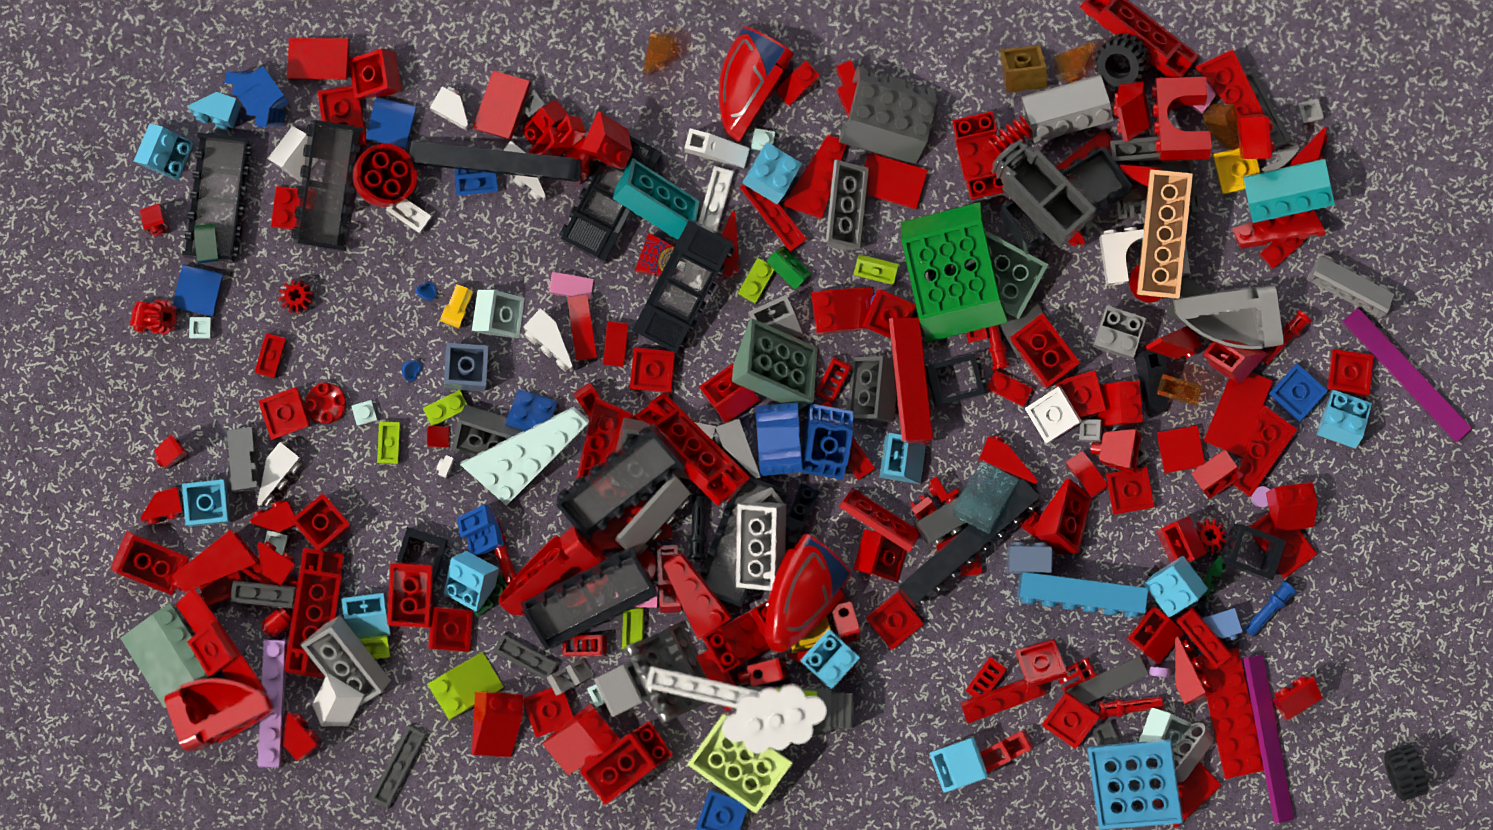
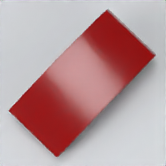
M607 321L603 365L623 367L628 323Z
M1083 451L1066 461V466L1079 480V485L1091 499L1108 488L1099 471Z

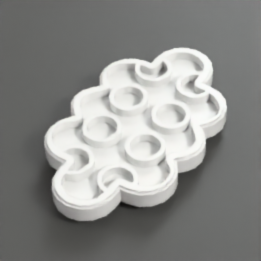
M786 685L780 691L774 688H766L758 696L746 694L738 700L736 705L737 713L729 715L723 722V733L730 741H744L746 748L753 753H762L769 747L782 750L790 742L802 744L811 738L812 725L821 722L825 718L826 705L819 697H805L803 690L796 685Z

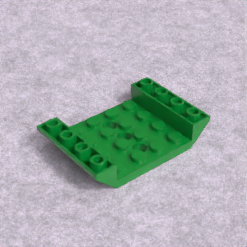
M981 202L901 222V241L919 320L928 342L1008 323L1004 302L1000 299L983 224L985 219ZM969 260L976 261V268L973 271L966 269V263ZM949 265H955L956 273L953 276L946 274V268ZM929 270H935L936 278L933 281L926 279V273Z

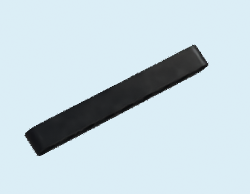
M407 141L406 152L410 155L411 161L422 166L579 182L582 160L575 158Z

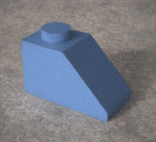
M1235 608L1202 618L1219 639L1225 638L1226 642L1238 638L1237 634L1242 632Z

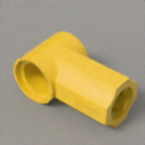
M456 285L449 304L443 310L440 322L460 329L462 326L460 325L461 321L466 316L465 311L473 291L464 286Z

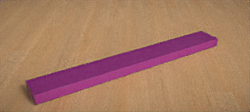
M1358 307L1342 321L1455 443L1472 429Z
M1264 656L1246 657L1243 660L1274 824L1294 820Z

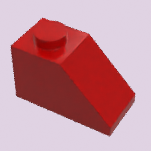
M806 60L788 76L775 92L790 106L819 81L820 75Z
M173 435L166 438L154 450L157 454L154 457L160 467L164 466L166 469L171 468L189 456L179 439Z

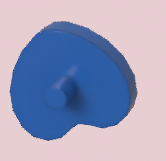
M426 281L424 285H419L415 290L417 296L426 301H433L437 295L436 286L431 281Z
M416 360L404 363L402 365L403 378L409 382L415 381L417 374L422 370L421 363Z

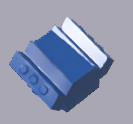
M264 66L255 72L246 70L226 71L224 83L234 85L232 94L236 95L247 110L246 115L256 116L254 126L264 128L284 126L286 113L282 108L289 104V102Z
M797 402L757 406L756 427L760 476L802 472Z
M816 404L809 405L807 421L805 423L804 442L801 448L803 473L843 480L846 466H848L852 441L853 411Z

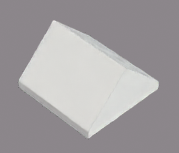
M292 126L268 159L301 183L303 177H300V169L305 164L303 148L307 144L308 136ZM312 159L311 169L319 159Z
M328 673L312 704L321 726H349L364 694Z

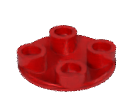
M321 382L308 392L304 406L309 417L315 422L330 424L337 421L343 415L346 409V397L338 386L332 383Z

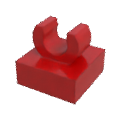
M920 495V503L917 505L913 502L910 503L918 521L937 510L929 497L925 498Z
M1033 511L1020 528L1037 540L1038 537L1035 534L1040 515Z

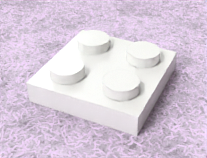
M1058 386L1025 408L1046 444L1082 422L1061 386Z

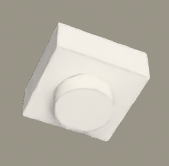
M447 455L444 459L441 458L436 468L439 471L438 475L447 479L455 459Z

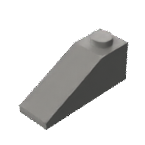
M737 419L715 427L716 433H713L716 444H721L722 448L753 478L760 479L740 420Z

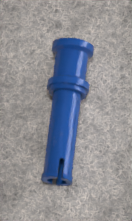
M1283 580L1280 588L1274 594H1270V600L1244 627V630L1252 637H1255L1258 631L1279 608L1285 607V603L1292 595L1297 594V591L1286 581Z

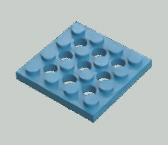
M1171 739L1098 745L1087 748L1099 830L1183 822ZM1150 757L1156 758L1158 766L1150 767L1147 759ZM1127 760H1135L1138 767L1130 769L1127 766ZM1106 762H1115L1117 770L1110 771L1106 767ZM1158 778L1161 781V787H1153L1150 780ZM1138 780L1141 785L1140 789L1135 790L1131 788L1130 781ZM1112 781L1117 782L1120 785V790L1112 791L1109 783ZM1156 798L1162 799L1164 807H1155L1153 800ZM1140 800L1144 808L1142 810L1135 809L1133 801ZM1120 802L1123 810L1120 812L1115 811L1112 803Z

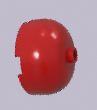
M381 143L380 145L368 148L357 159L353 169V182L358 194L366 202L378 207H392L404 201L412 193L417 182V170L415 171L410 155L402 148L388 143Z

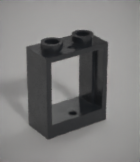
M975 353L926 365L935 407L985 394L984 390H987L985 378L980 376L979 370H982L980 358L975 357ZM970 361L977 390L943 399L936 370Z
M1234 524L1228 533L1229 541L1222 551L1221 563L1263 580L1273 581L1286 541L1244 524ZM1244 533L1269 542L1260 570L1235 561Z
M407 527L396 563H403L410 538L439 546L433 565L434 588L448 540Z

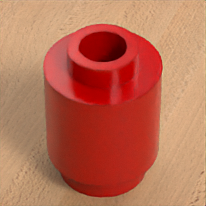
M136 301L129 326L133 327V331L145 333V330H150L146 328L148 322L143 320L147 317L144 311L148 309L147 304L150 303Z
M283 607L280 610L276 609L262 621L264 626L261 629L268 637L272 635L275 638L290 626L292 618Z

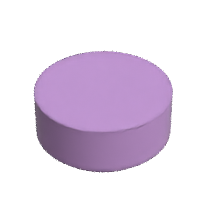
M1264 486L1257 487L1250 497L1251 502L1257 507L1268 506L1266 492L1270 489Z
M1150 667L1149 675L1170 677L1171 669Z

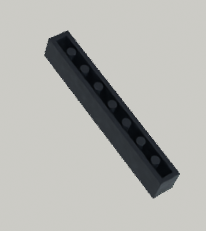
M1022 479L902 582L898 587V591L914 609L919 605L923 607L929 602V596L934 592L937 594L946 587L944 583L950 578L952 580L956 579L961 574L960 570L965 565L971 566L977 560L976 556L980 552L986 553L993 546L991 543L995 539H1002L1008 533L1007 529L1012 525L1014 527L1017 526L1024 519L1022 517L1027 512L1032 513L1037 509L1040 496Z

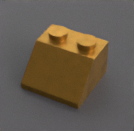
M1040 45L999 50L1006 93L1047 88V70Z

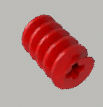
M1019 115L1020 122L1015 119L1012 120L1014 127L1006 124L1007 132L999 129L1000 136L992 134L993 141L988 139L998 155L1020 139L1023 140V144L1026 143L1024 136L1032 139V130L1022 115Z

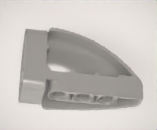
M1274 285L1253 288L1243 287L1173 299L1176 316L1199 335L1214 342L1244 349H1263L1283 345L1278 296ZM1223 339L1233 340V341L1242 342V343H1245V344H1248V345H1237V344L1227 343V342H1224V341H1221V340H1223Z

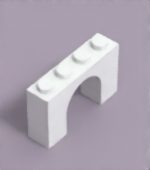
M1130 227L1124 229V232L1116 233V230L1104 231V234L1099 239L1106 286L1127 284L1129 279L1126 252L1131 244L1143 240V230ZM1186 241L1182 276L1190 274Z

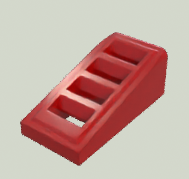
M833 356L815 395L833 403L852 365ZM836 364L844 368V373L833 368V365ZM830 371L841 376V379L838 380L830 376ZM826 379L838 384L835 388L825 383ZM822 387L833 391L832 397L825 395L828 393L822 391Z
M578 635L562 643V657H607V636ZM568 640H574V652H568ZM578 640H582V652H578ZM587 640H591L590 652H587ZM596 640H598V652H596Z
M989 657L965 691L973 697L981 695L973 689L975 685L984 691L983 694L990 692L1007 668L992 657ZM989 664L999 671L998 674L987 668ZM984 671L994 678L993 681L982 675ZM980 678L989 685L988 688L977 682Z

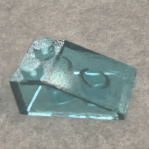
M981 461L958 499L952 515L990 534L1019 480Z

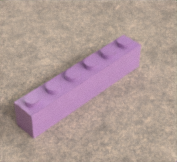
M264 640L262 685L267 690L265 694L270 698L274 711L260 720L258 767H282L286 682L284 667L287 641Z

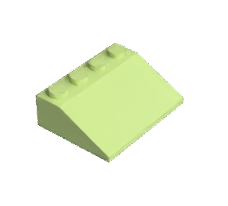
M723 713L687 765L757 813L792 762L771 747L762 753H753L746 748L744 741L733 742L728 740L723 733V722L728 716Z

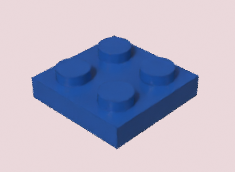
M1296 363L1268 395L1300 422L1328 390Z
M518 389L507 417L506 425L527 431L539 423L542 424L552 419L558 401Z
M709 790L695 830H740L748 807L734 798Z

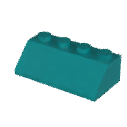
M633 158L619 179L613 195V199L619 204L627 207L636 215L646 219L652 225L657 226L677 240L689 218L696 221L700 203L698 199Z
M1325 159L1243 177L1253 223L1335 205Z

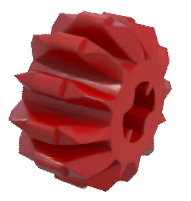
M291 279V286L284 282L283 285L287 289H279V292L284 296L278 297V300L284 302L281 306L283 309L289 307V313H293L294 308H296V312L301 314L300 307L307 311L309 308L305 303H313V300L307 297L313 296L314 293L313 291H308L310 289L309 284L303 286L304 281L302 279L298 281L297 285L295 279ZM298 291V294L301 296L300 299L296 298L295 301H292L294 299L291 295L296 294Z
M156 300L153 303L147 304L148 309L144 311L147 317L143 319L148 322L146 328L151 329V332L161 335H166L175 330L174 325L178 324L176 317L179 314L175 313L176 306L171 305V301Z
M1205 518L1204 525L1199 521L1196 523L1199 529H1195L1205 550L1207 551L1209 547L1210 553H1214V546L1221 550L1222 546L1219 542L1226 543L1227 540L1221 536L1226 535L1227 531L1220 532L1219 529L1224 525L1221 523L1215 526L1217 519H1213L1210 524L1209 519ZM1210 530L1214 539L1212 538L1208 541L1205 532L1207 533Z

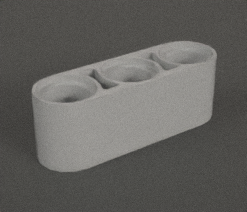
M1202 723L1191 725L1173 749L1177 782H1182L1189 776L1213 743L1212 735Z

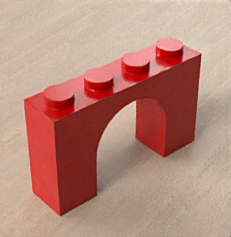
M1206 77L1156 78L1155 86L1151 87V97L1155 99L1156 103L1153 104L1152 111L1153 117H1157V122H1154V135L1158 134V140H1155V152L1159 153L1160 160L1210 159L1212 150L1210 131L1189 132L1179 130L1170 123L1167 116L1171 110L1179 106L1205 105L1207 99Z

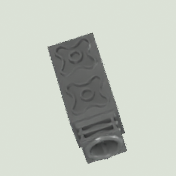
M1020 139L1011 144L997 157L991 172L993 174L996 173V177L1002 180L1001 182L1004 184L1002 189L1061 248L1090 222L1096 209L1038 149L1035 152L1031 149L1029 150L1028 145H1024L1022 143L1023 140Z
M747 687V689L758 692L766 688L782 689L781 687ZM801 688L805 691H817V697L821 698L826 705L825 718L821 722L812 725L811 736H826V732H831V729H851L853 727L854 696L852 693H833L832 689Z

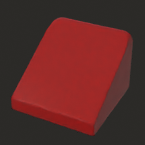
M427 426V447L449 448V427Z

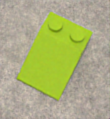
M483 652L427 684L449 720L454 719L474 706L475 692L496 693L504 688Z

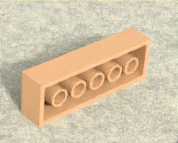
M1150 170L1137 288L1138 295L1180 298L1193 175L1191 173Z

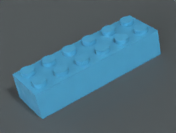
M1022 572L1019 574L1017 599L1021 600V604L1027 605L1042 602L1043 607L1054 608L1058 604L1063 605L1062 609L1075 610L1077 607H1081L1083 612L1088 613L1104 610L1105 615L1116 616L1120 612L1125 613L1124 617L1139 618V615L1145 614L1148 588Z

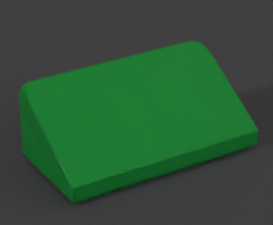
M785 246L777 249L767 259V263L793 289H797L812 275Z

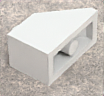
M442 86L430 107L431 111L467 131L469 125L461 97L458 95L459 92L452 87L446 89Z

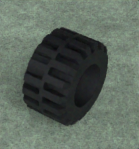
M1121 33L1110 37L1096 52L1094 64L1097 66L1094 69L1105 80L1104 84L1106 86L1110 84L1112 85L1111 88L1116 89L1121 84L1137 83L1147 73V69L1150 67L1148 61L1151 57L1147 54L1148 48L1143 47L1144 42L1136 40L1137 36L1129 37L1128 33H1125L1123 36ZM1118 53L1127 57L1131 64V69L1126 70L1119 67L1114 60V54Z
M1407 744L1386 751L1384 763L1390 783L1397 797L1404 802L1428 794L1427 775L1416 749L1411 744Z

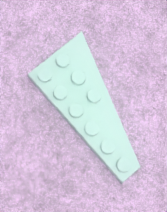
M572 407L542 424L539 423L525 432L523 431L486 451L478 453L470 459L462 461L460 465L507 506L588 424L589 420L575 407Z

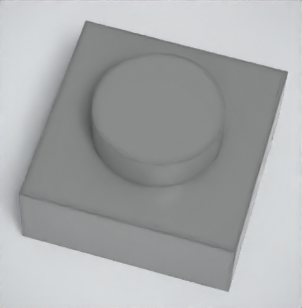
M1319 99L1302 102L1297 105L1302 124L1323 120L1324 117Z
M1081 420L1079 440L1081 442H1101L1102 421Z

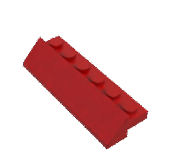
M1084 0L1080 6L1086 15L1094 18L1103 28L1108 29L1114 35L1121 33L1123 36L1125 33H1128L1129 37L1135 35L1137 36V41L1142 40L1144 42L1143 47L1148 48L1147 54L1151 57L1148 62L1153 67L1162 71L1167 78H1182L1199 56L1129 0Z
M890 318L889 325L902 441L909 444L920 443L922 445L932 444L933 429L930 419L931 409L928 401L929 390L926 383L927 371L924 365V347L922 345L919 318Z
M665 393L650 401L648 407L634 415V420L644 421L649 425L655 424L665 434V437L686 461L685 469L682 471L717 506L726 500L730 501L749 481L750 477Z
M303 548L284 673L325 678V675L301 644L323 625L335 618L344 554L322 550L318 552L316 549Z
M194 587L191 588L176 604L182 615L196 634L208 624L216 621L237 655L221 671L228 680L247 684L266 693L267 690L197 590Z

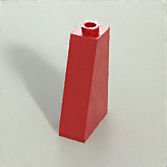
M230 529L172 575L174 579L173 584L179 591L188 592L193 587L195 589L254 566L260 561L237 531Z

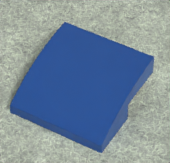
M376 97L366 139L406 148L417 106Z
M454 169L457 196L498 192L496 173Z
M183 264L173 305L179 309L214 316L224 273Z
M483 504L457 518L460 538H467L468 549L471 554L480 557L504 545L499 525L488 504Z

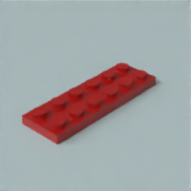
M1238 648L1228 649L1232 657L1217 669L1205 655L1197 656L1202 663L1204 675L1209 678L1212 684L1211 689L1213 693L1208 695L1206 700L1224 779L1264 771L1255 719Z

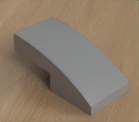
M1296 145L1279 152L1276 155L1278 162L1263 167L1260 170L1261 173L1282 168L1297 153L1299 146Z
M584 658L546 678L557 696L593 677V674Z

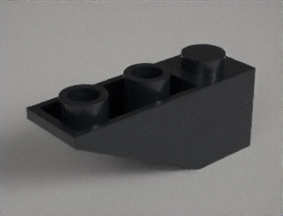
M1153 351L1134 355L1148 416L1167 412V367L1164 355Z
M801 483L786 514L785 549L788 550L794 548L820 491Z

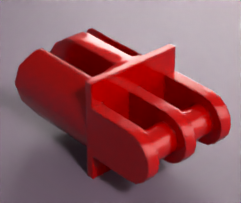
M1089 656L1066 667L1067 672L1074 669L1075 673L1058 680L1059 684L1077 676L1079 680L1063 687V692L1098 675L1093 670L1094 665H1091L1088 660L1090 659ZM1083 662L1085 669L1080 670L1078 664ZM1085 671L1089 674L1087 678H1084L1082 674Z

